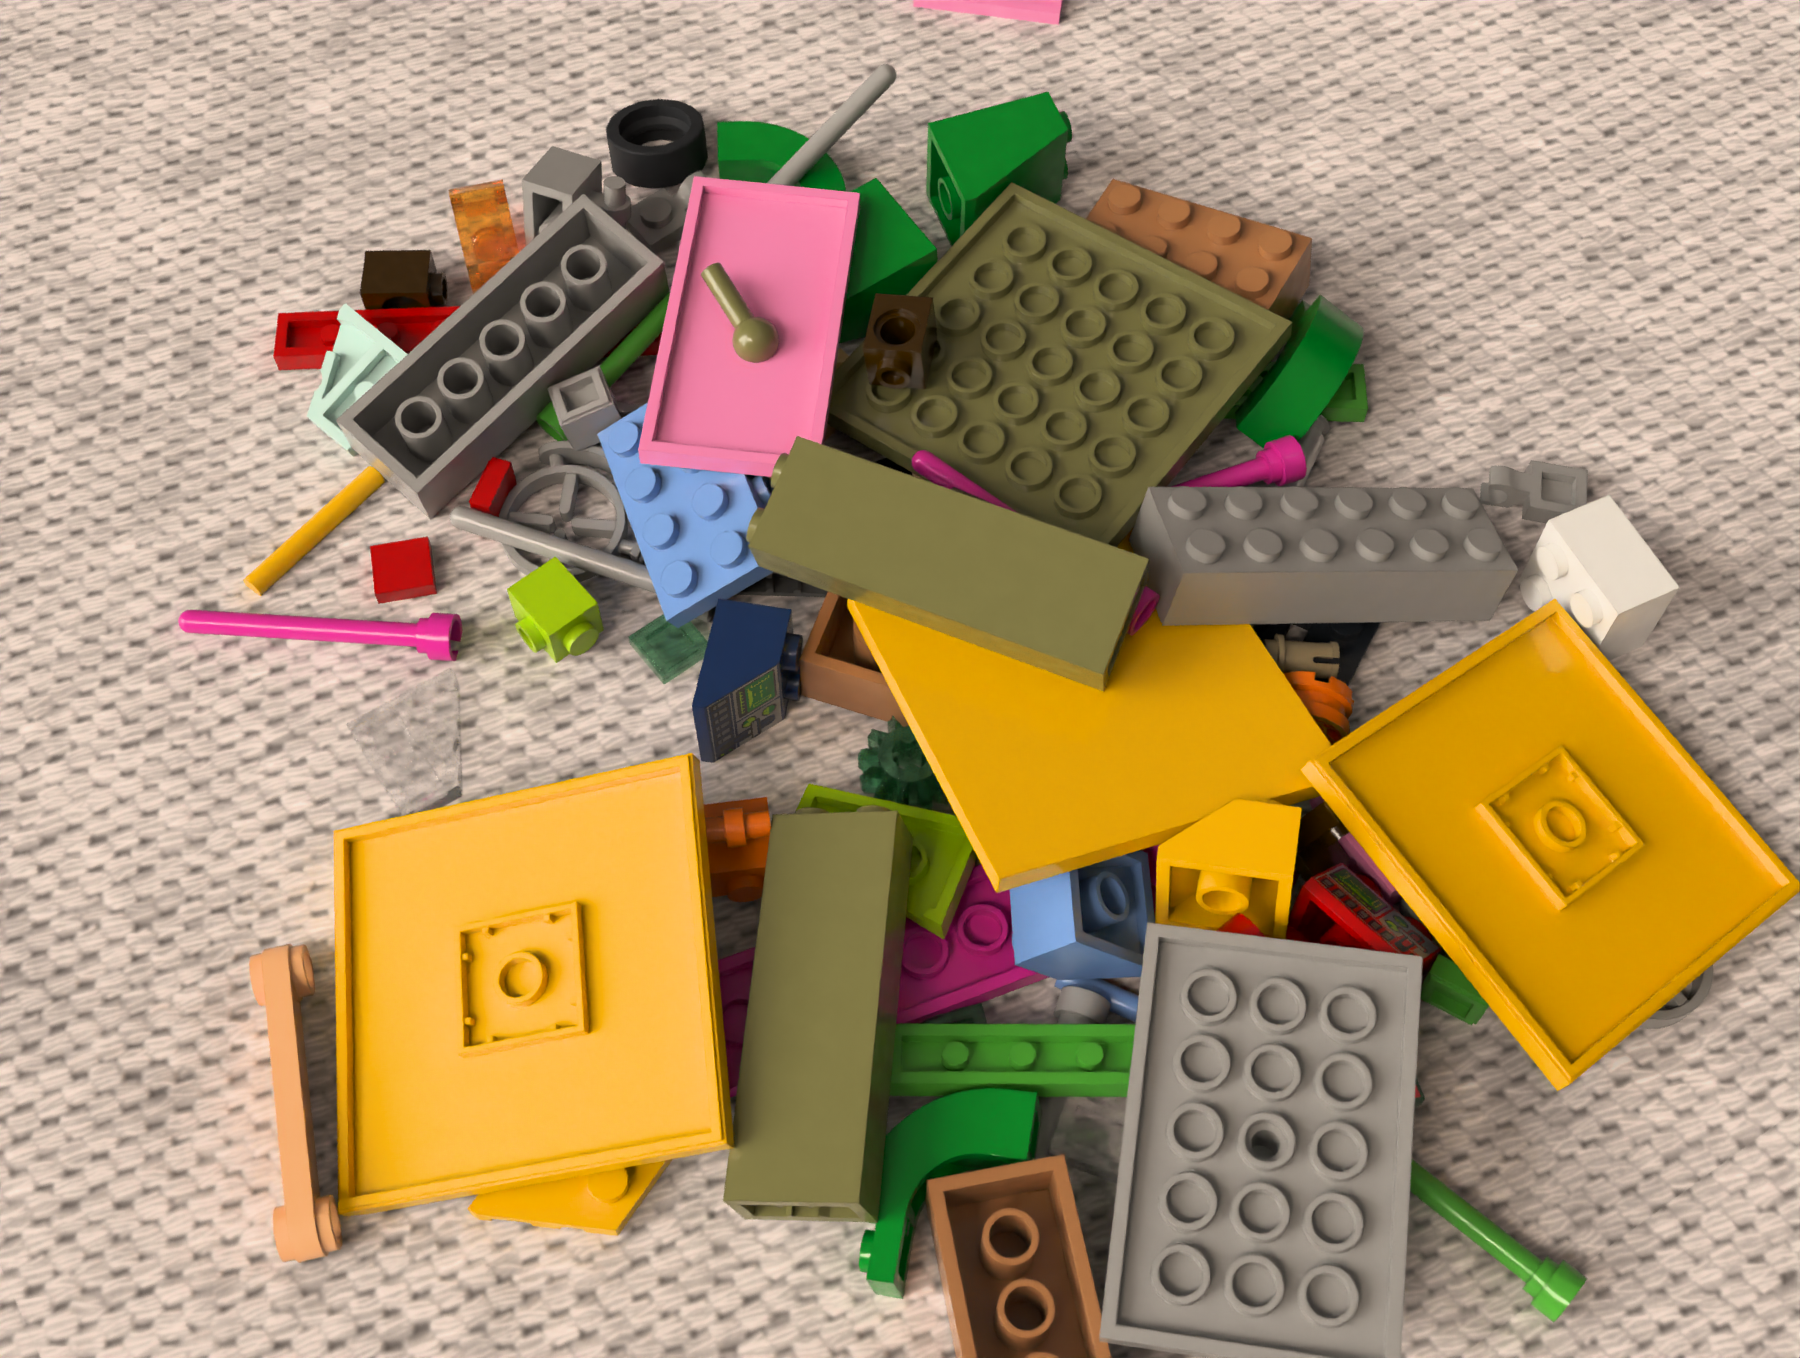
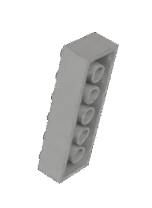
M582 194L337 418L336 421L352 449L431 520L485 469L492 457H498L537 420L536 416L551 401L548 387L590 370L669 293L664 262L586 195Z
M1148 487L1135 526L1129 537L1134 554L1149 558V577L1146 585L1160 595L1156 611L1162 626L1490 621L1518 572V568L1473 488Z

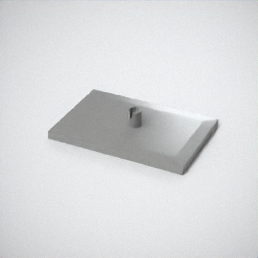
M1147 922L1100 1327V1342L1203 1358H1401L1423 956ZM1255 1146H1265L1272 1151L1274 1156L1262 1158L1252 1148Z

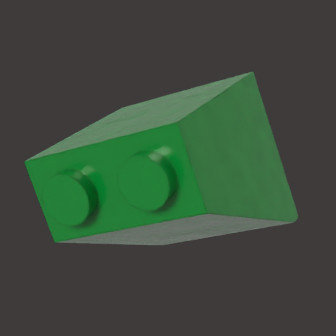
M1049 92L928 123L926 195L951 247L1011 182L1055 204L1061 200L1063 180L1068 178V166L1065 155L1066 145L1072 141V128L1066 112L1058 111Z
M877 178L851 191L860 193V211L840 343L866 337L876 293L907 295L938 262L937 248Z

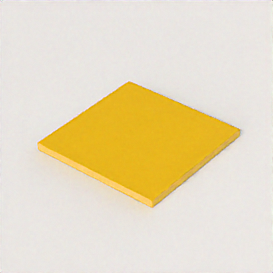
M1132 530L1117 548L1134 553L1129 542ZM847 600V607L996 893L1162 844L1233 799L1248 801L1269 799L1289 806L1321 796L1300 769L1310 759L1330 747L1331 744L1250 624L1162 626L1155 608L1148 621L1134 635L1126 634L1103 692L854 600Z
M1556 599L1539 608L1310 759L1300 769L1557 1091L1575 1081L1800 892V882Z
M693 753L334 831L339 1215L347 1217L384 1212L735 1148L700 760Z

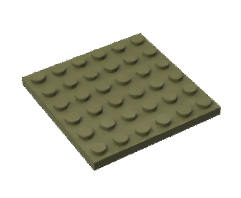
M1011 182L906 295L933 297L937 340L926 389L906 387L892 389L881 385H869L863 341L835 371L827 424L924 480L931 482L916 472L911 463L912 457L917 451L927 450L1016 512L1118 547L1135 526L1148 487H1167L1290 339L1292 322Z

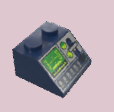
M718 599L692 703L701 761L714 763L785 719L789 700H800L799 658L802 652L803 637L799 634H793L792 609Z

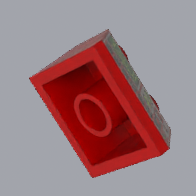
M1339 863L1311 877L1302 886L1288 917V926L1301 932L1310 943L1423 956L1422 977L1428 972L1437 955L1442 950L1433 942L1429 931L1420 922L1400 914L1383 899L1380 889L1373 881L1362 874H1354L1343 863Z

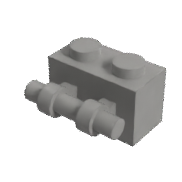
M552 146L522 179L525 246L582 194L586 195L626 229V222L631 217V199L626 194L625 180L617 176L607 177L603 182L604 194H602L601 160Z

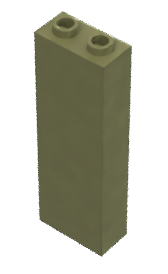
M800 436L796 437L789 454L782 453L779 456L771 476V487L774 488L765 509L759 507L754 512L747 530L746 539L749 542L748 547L759 567L1104 692L1147 584L1149 558Z
M868 805L858 808L856 812L830 813L820 808L806 807L798 809L795 814H772L733 1117L735 1148L729 1149L723 1201L744 1219L878 1222L913 848V836L898 811H891L882 806Z

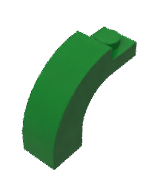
M717 122L720 179L767 183L809 138L791 129L764 122ZM827 153L795 185L797 187L846 191L842 174Z
M1319 295L1312 305H1309L1304 300L1297 305L1289 319L1292 322L1291 337L1282 353L1263 380L1235 412L1236 428L1263 449L1267 442L1287 435L1293 436L1298 442L1340 387L1361 347L1364 328L1322 295Z
M983 1088L956 1092L920 1107L904 1118L886 1135L878 1222H868L876 1224L875 1230H865L859 1254L860 1272L867 1273L866 1280L875 1294L903 1299L916 1224L926 1204L927 1180L1036 1159L1042 1120V1110L1036 1092L1000 1088Z

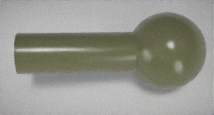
M714 263L704 269L701 277L735 329L732 343L736 354L743 360L752 363L764 362L774 356L779 346V336L774 325L764 318L754 317L721 263Z

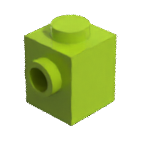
M556 556L507 588L514 615L519 620L515 623L519 635L534 653L544 649L556 663L569 654L578 656L585 653L596 643L599 633L604 631L598 602Z

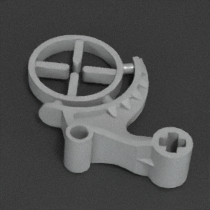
M616 402L622 418L644 405ZM568 440L552 441L542 445L539 448V460L545 465H550V467L533 472L514 486L503 503L499 518L545 533H554V536L567 539L563 529L556 530V524L551 515L517 512L521 505L537 491L554 484L563 483L559 512L564 522L571 521L574 534L576 536L611 539L603 552L615 556L623 553L629 555L631 561L645 565L637 540L636 542L627 540V515L615 481L611 483L607 478L594 470L576 466H591L612 474L601 443L581 451L573 450ZM579 484L590 486L605 495L616 510V521L573 518ZM502 543L509 560L526 576L540 567L524 559L513 546ZM577 567L567 569L578 582L598 575Z

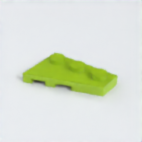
M808 784L796 811L801 808L814 807L830 813L856 812L858 808L868 805L882 806L891 811H898L913 836L906 917L940 938L945 939L978 858L957 816Z

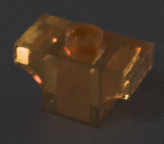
M503 179L448 190L473 294L519 253Z

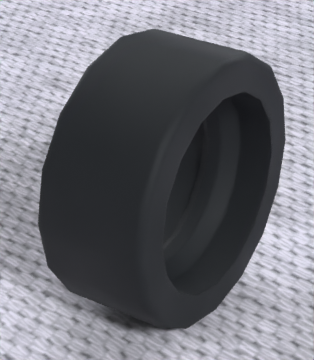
M666 99L640 101L621 109L611 117L606 126L612 171L617 177L623 178L626 183L633 186L653 189L676 186L681 184L691 174L702 171L708 160L702 115L694 107L683 102ZM651 141H673L665 145L641 146Z

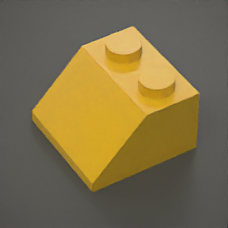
M1233 799L1160 844L1157 853L1155 923L1216 931L1229 919L1240 913L1250 919L1265 937L1286 939L1302 807L1287 806L1269 799L1255 801Z

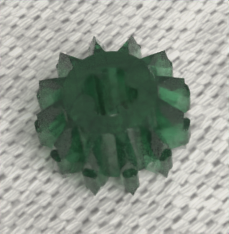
M892 716L890 721H888V733L871 729V733L867 737L869 748L861 749V752L858 754V768L863 772L860 775V788L864 794H874V798L917 806L918 808L932 811L933 802L948 807L949 801L910 726L903 727Z

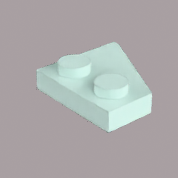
M345 303L339 309L337 320L341 325L333 351L327 350L321 368L322 382L319 388L314 391L307 417L354 457L357 452L350 446L336 419L398 364L407 353Z

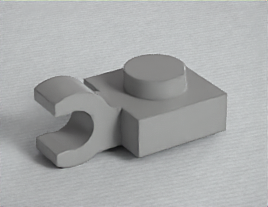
M702 171L688 176L673 197L665 188H661L631 207V217L626 222V228L654 254L681 240L694 176L706 177Z
M1534 460L1530 461L1525 472H1519L1506 466H1491L1489 470V483L1482 482L1480 502L1485 505L1505 508L1523 505L1522 519L1547 524L1549 519L1587 504L1588 470Z

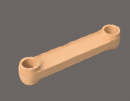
M286 944L267 948L262 953L251 955L249 971L256 1001L260 1006L266 1005L284 1205L275 1207L273 1210L274 1238L282 1262L296 1260L300 1263L326 1257L329 1252L341 1250L342 1231L336 1200L333 1195L320 1197L300 1005L303 997L315 994L313 965L305 944L297 946Z

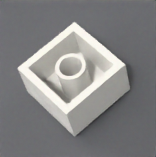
M1610 495L1549 519L1518 580L1522 597L1530 609L1536 611L1553 599H1556L1609 661L1644 645L1680 588Z

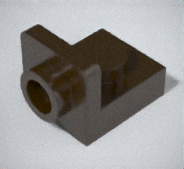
M1326 801L1300 819L1294 869L1300 873L1305 882L1339 863H1343L1345 866L1350 863L1349 856L1338 843V840L1348 834L1349 830Z

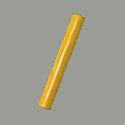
M368 466L243 579L246 586L259 596L263 595L385 483L383 476L374 467Z

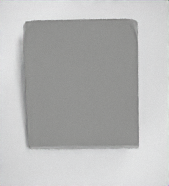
M600 366L547 388L560 427L575 451H581L600 443L597 433L622 419Z

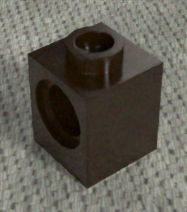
M431 250L365 251L360 296L365 310L437 307V305L447 304V279L444 272H437Z
M875 294L863 345L869 385H881L892 389L904 387L926 389L937 340L933 297Z

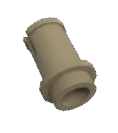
M1275 634L1274 639L1262 640V643L1283 674L1295 671L1315 672V679H1327L1329 681L1331 676L1337 678L1339 664L1315 663L1313 661V658H1340L1337 642L1285 640L1283 634Z

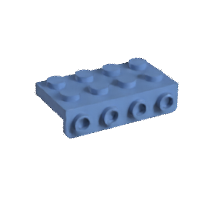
M647 402L597 433L665 619L675 627L680 628L717 606L718 599L727 600L773 573V571L758 566L748 547L749 542H747L746 536L754 512L759 507L765 509L774 488L771 487L770 478L765 476L641 464L638 448Z

